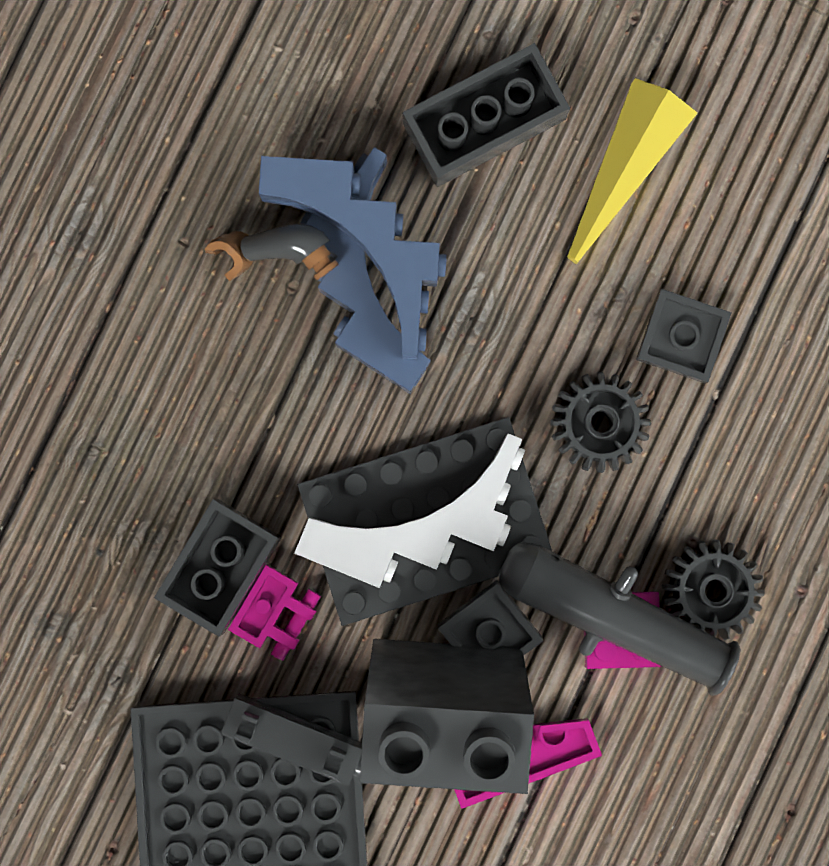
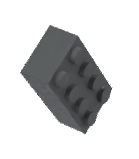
M533 43L402 112L403 125L436 187H439L565 121L570 107L539 49Z

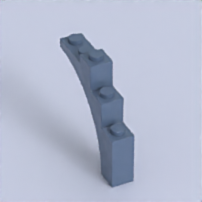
M375 147L369 156L363 153L354 166V173L361 174L360 196H353L352 200L371 201L374 188L387 165V155ZM306 212L300 224L311 225L325 233L330 240L325 246L330 251V256L336 259L339 264L318 280L321 282L318 289L320 293L353 314L351 319L345 316L334 332V335L338 337L335 341L336 346L411 394L430 365L431 360L420 351H418L417 360L402 359L401 333L390 322L374 294L366 268L365 251L342 230L319 216Z
M261 156L259 196L262 202L292 206L319 216L345 232L367 253L382 274L395 302L401 327L402 359L417 360L418 351H425L427 328H419L420 313L428 314L429 291L422 290V286L437 287L438 277H445L447 254H439L440 243L395 240V236L402 237L403 214L396 213V202L352 200L353 196H360L361 174L354 173V166L351 161Z

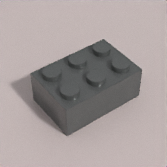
M213 499L154 598L220 637L227 631L282 537L223 501Z

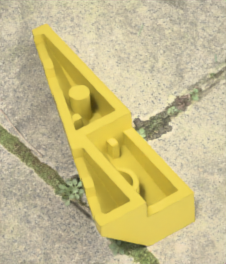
M637 78L631 83L567 258L575 264L581 260L697 115L694 109L670 90Z

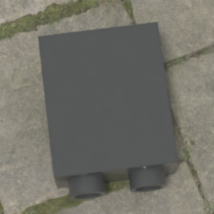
M373 639L364 704L360 783L528 794L534 711L523 651L518 650V648L508 647L490 649L478 645L462 644V647L447 643Z

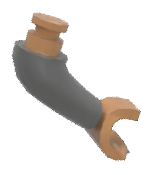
M303 224L282 226L252 235L241 231H233L211 240L204 249L205 253L213 255L226 251L232 257L234 266L225 274L229 281L243 274L253 264V261L289 259L293 260L296 265L303 262L308 270L312 268L317 274L314 275V278L316 280L321 279L339 265L336 260L331 262L328 258L331 253L325 245L330 240L325 233L311 225Z

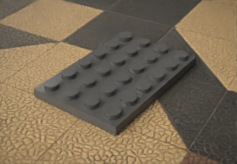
M507 417L299 483L297 485L307 517L338 526L368 529L397 526L426 517L452 503L476 482L492 462L505 435L511 434L515 436L510 418ZM523 458L517 471L510 468L505 483L510 484L511 487L503 506L496 503L494 508L495 511L507 515L505 523L511 525L503 547L496 544L494 551H491L451 534L448 541L455 545L447 564L440 562L436 570L394 553L392 559L398 561L397 567L390 583L383 580L380 588L323 565L341 626L498 577L500 566L507 552L518 543H533L552 551Z

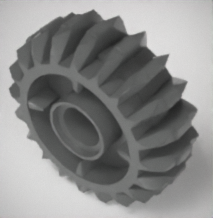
M603 372L596 374L595 384L592 383L591 377L588 374L583 375L582 384L584 388H581L575 381L570 382L568 385L573 395L571 396L564 391L558 394V397L566 405L554 404L552 406V411L562 414L561 419L555 418L550 420V426H561L562 432L553 434L552 439L554 441L562 438L565 439L566 444L558 449L560 454L567 452L569 449L574 451L569 458V463L575 464L580 457L584 458L582 470L588 471L593 461H596L598 473L604 472L605 461H608L612 471L619 470L617 458L620 457L625 464L632 463L633 460L628 450L641 454L643 449L635 442L636 439L641 441L649 439V434L639 431L640 427L651 425L650 419H640L639 415L648 411L649 406L645 404L637 407L635 401L640 399L643 394L638 391L629 396L627 392L632 386L630 381H626L621 388H618L619 376L616 374L611 376L608 384H605ZM597 412L605 414L609 419V428L605 433L595 431L591 425V418Z
M712 539L708 551L704 541H697V554L691 547H684L683 553L687 560L684 561L682 558L674 556L672 561L679 569L677 572L671 569L665 570V575L674 578L673 584H662L663 590L673 591V596L663 599L664 604L667 606L677 605L676 608L671 610L670 614L678 618L684 616L682 620L703 631L705 630L706 633L716 637L718 629L719 635L724 640L730 639V626L736 633H743L744 630L740 621L743 620L753 624L755 619L748 614L749 610L761 611L762 609L760 604L753 602L754 596L763 597L765 595L764 590L754 589V584L762 582L763 576L750 574L758 566L757 563L749 561L743 564L748 554L745 550H739L733 556L735 544L727 542L721 551L720 540ZM716 579L721 585V593L716 599L709 600L705 595V587L708 582Z

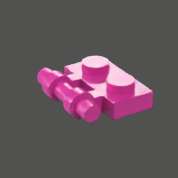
M267 564L228 630L259 649L269 636L277 641L271 655L284 661L290 649L294 650L300 639L297 637L307 620L311 621L317 610L314 608L321 596L308 589L302 601L294 598L292 594L299 583ZM286 607L295 613L285 630L276 626L275 623Z

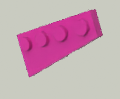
M588 718L533 724L529 783L602 756ZM454 789L461 809L503 794L502 792Z

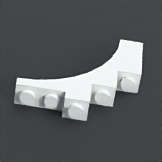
M506 434L492 462L476 482L452 503L430 515L397 526L369 529L338 526L318 519L308 518L294 554L380 588L383 580L390 583L398 564V561L392 559L394 553L437 570L440 562L447 564L455 544L448 541L451 534L491 551H494L496 544L503 547L511 525L505 523L508 516L495 511L494 508L496 503L503 506L511 485L505 483L510 468L517 471L525 452L524 449L519 448L522 439Z

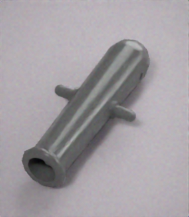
M525 542L518 543L507 552L499 569V583L503 590L512 598L585 631L586 635L579 646V651L582 655H591L597 644L605 640L706 686L711 696L720 694L728 685L739 661L741 652L739 643L732 641L727 644L632 594L630 589L638 578V571L635 567H626L618 581L611 583L541 545Z

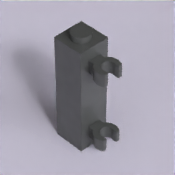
M239 693L234 698L220 733L221 735L348 786L353 776L360 778L362 742Z

